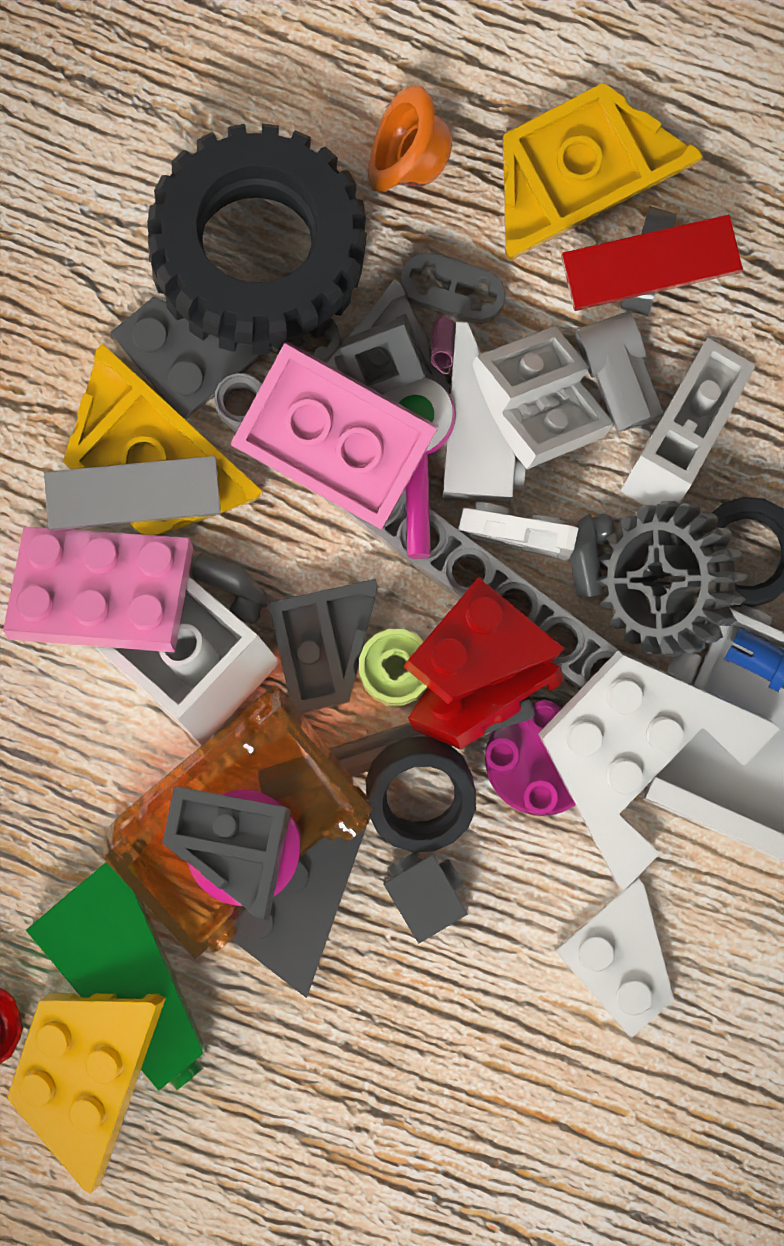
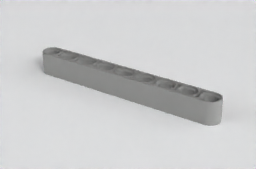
M235 373L227 376L218 384L215 391L214 403L219 417L235 433L238 431L246 415L235 416L226 410L225 405L228 396L233 391L239 389L249 390L256 396L263 384L248 374ZM405 490L382 530L322 497L459 600L469 588L458 585L453 578L452 569L459 560L471 558L483 566L485 572L483 581L499 595L503 596L510 592H517L525 596L530 605V614L527 618L544 632L556 626L569 629L576 640L574 651L568 656L557 657L550 663L560 666L564 680L576 689L580 690L591 679L590 670L594 663L601 660L608 661L618 651L617 648L430 508V526L438 533L439 543L430 552L431 556L428 558H408Z

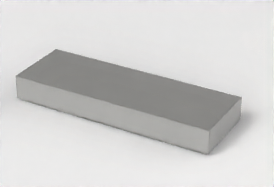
M215 456L44 472L48 529L50 531L221 515Z

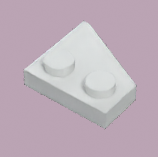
M476 502L475 509L463 508L458 530L470 539L568 561L574 550L578 527L565 525V522L542 515H532L531 519L510 516V509L485 502Z
M636 878L625 891L620 892L554 950L630 1038L634 1037L674 1001L645 886L639 878Z

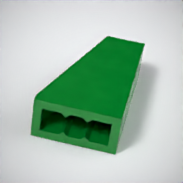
M114 855L31 924L26 931L80 997L87 998L98 993L116 994L117 999H143L148 994H159L166 998L141 1070L158 1091L169 1082L176 1090H179L203 1069L197 1058L207 1049L129 868L120 855Z

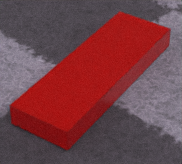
M730 214L562 252L561 254L574 311L735 275L743 270Z

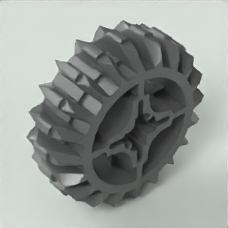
M662 501L657 506L644 505L638 508L637 516H626L620 520L622 532L612 533L606 537L613 548V553H604L597 558L608 567L607 575L601 576L595 582L603 587H608L609 595L599 605L606 609H615L616 612L609 625L616 629L626 628L624 641L632 645L641 644L642 651L648 654H660L662 652L667 657L681 656L685 651L688 654L701 652L702 649H705V642L713 643L723 638L720 626H731L737 621L729 606L740 605L746 600L740 593L735 591V584L744 581L749 576L742 571H735L734 562L738 561L744 552L738 548L728 549L727 545L734 532L728 528H717L719 516L713 513H701L700 507L693 503H682L680 506L676 501ZM692 550L698 560L699 565L695 562L693 558ZM671 573L672 576H685L686 578L685 581L672 582V584L671 582H659L657 580L659 576H670ZM698 591H700L699 597L694 606V598L697 595Z

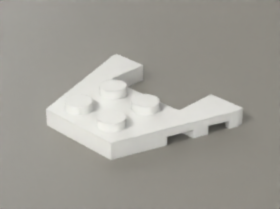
M618 650L538 735L583 817L586 827L598 846L613 879L625 891L660 854L645 837L620 815L629 803L702 728L708 731L743 766L758 753L780 728L765 716L735 705L732 701L704 691L679 677Z

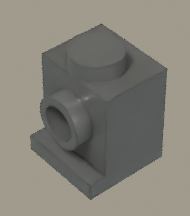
M407 314L342 339L339 348L342 355L335 357V364L338 370L381 394L425 378L427 365ZM382 347L388 351L390 359L385 364L377 365L369 359L368 352L372 348Z

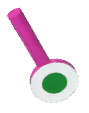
M422 378L383 394L439 426L406 487L407 557L412 559H424L431 556L428 455L437 451L446 443L454 429L456 420L455 406L448 392L437 382L428 378Z

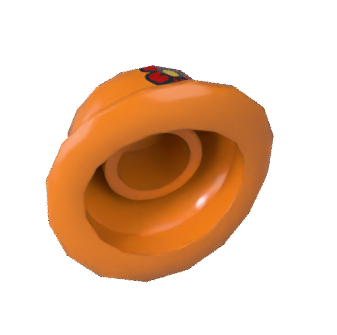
M410 85L394 96L383 114L368 164V180L374 191L386 192L399 183L406 186H425L437 179L449 160L452 149L450 129L442 118L435 113L432 97L422 86Z

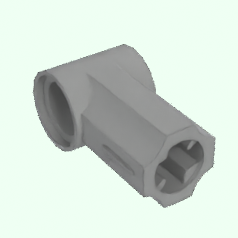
M630 311L575 330L582 358L589 366L588 372L592 378L596 377L617 433L645 425L663 416L654 385L643 360L646 359L643 340Z

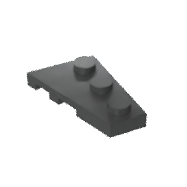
M322 791L297 822L301 834L298 866L287 886L273 897L269 920L254 917L244 906L233 905L216 927L305 998L308 997L367 827Z

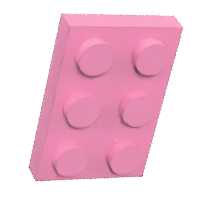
M286 342L230 445L382 530L439 426L292 343Z
M24 526L3 632L8 640L175 652L194 547L189 538L69 529L50 531L48 528Z

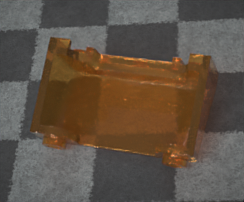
M275 686L259 696L214 734L203 746L195 750L122 812L105 832L102 857L196 959L208 948L212 953L220 950L235 936L238 928L234 923L238 918L241 906L221 902L206 893L195 881L188 862L182 860L162 844L174 786L219 795L233 790H253L269 795L284 807L291 809L290 815L300 828V857L324 837L328 841L341 837L344 842L355 837L369 823L370 817L368 814L373 810L372 802L294 703L278 686Z

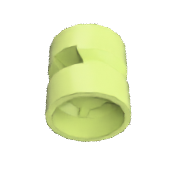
M387 629L375 634L364 645L359 657V677L364 690L374 701L388 707H404L416 702L427 690L428 687L403 667L424 642L417 634L405 629Z

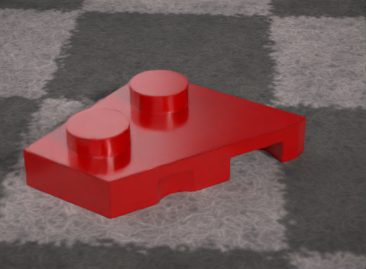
M478 577L403 667L447 704L472 695L477 689L487 685L494 686L511 679L521 671L541 663L545 665L553 662L563 651L564 647Z
M541 663L517 673L513 678L504 682L477 689L472 695L447 704L431 689L427 688L408 719L414 731L461 750L483 736L485 731L493 724L503 723L520 712V701L545 685L552 691L560 686L564 677L560 666L553 663L545 665Z

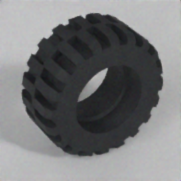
M262 123V133H246L245 124L229 126L227 138L217 140L215 134L211 132L197 139V152L191 155L188 151L182 150L171 161L172 174L170 176L161 175L154 189L155 203L149 206L147 220L149 262H151L152 278L158 293H162L166 297V308L176 320L185 318L189 321V332L204 341L211 334L219 338V348L232 352L236 351L238 343L252 345V354H269V344L280 342L283 345L286 342H290L299 347L302 345L303 335L310 332L317 338L330 328L331 317L334 314L341 316L350 304L352 291L354 288H358L363 269L367 233L365 232V207L363 200L356 198L357 184L350 172L347 170L339 172L337 170L338 157L326 146L322 147L317 153L311 150L310 136L295 130L291 139L279 136V125ZM248 198L270 199L286 205L303 219L310 230L311 247L304 263L287 276L268 282H247L225 274L208 259L203 246L205 225L216 212L230 203Z

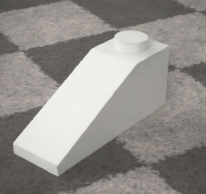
M456 322L450 393L455 406L456 420L454 429L447 440L443 498L510 504L513 489H524L526 468L502 435L481 392L472 365L475 357L481 353L468 322Z
M707 337L620 492L643 505L657 506L662 501H676L679 505L692 485L754 371L756 364Z

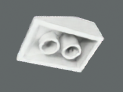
M188 577L175 652L93 646L201 746L210 739L280 664V661L254 631L190 577Z

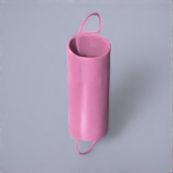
M438 312L436 314L437 320L434 321L432 328L430 361L434 367L444 373L440 369L449 367L450 372L453 364L455 324L452 319Z

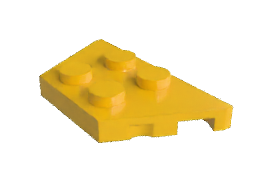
M603 82L503 134L505 255L511 261L700 163L703 156L699 149L692 144L689 146L684 144L661 127L662 123L645 111L633 108L627 103L624 96Z
M103 343L96 349L93 369L86 392L83 393L77 412L78 419L75 429L70 436L63 463L69 469L215 456L221 513L256 501L263 495V491ZM213 516L130 523V525L141 535L163 536Z
M49 993L39 1000L7 1099L80 1187L90 1194L102 1183L166 998L159 994H148L143 999H117L116 994L95 993L91 997L84 998L77 996L75 993Z

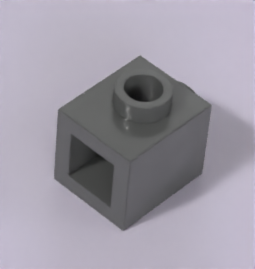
M414 852L387 868L393 878L383 885L418 944L468 915L457 896V893L466 887L449 859L438 864L433 854L422 860L419 853Z

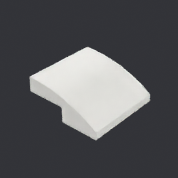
M556 326L477 355L472 362L478 384L493 419L507 443L526 469L604 438L614 424L580 382L589 366Z

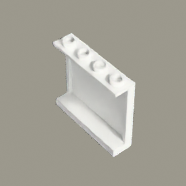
M741 605L739 612L730 609L737 621L731 626H720L723 638L717 642L710 643L692 685L732 701L735 705L755 714L758 713L769 718L780 730L743 766L708 731L702 728L648 784L642 800L784 863V689L780 688L779 692H776L768 687L769 681L730 661L724 660L731 645L753 654V652L733 643L740 627L784 650V632L770 627L773 620L771 616L752 607Z

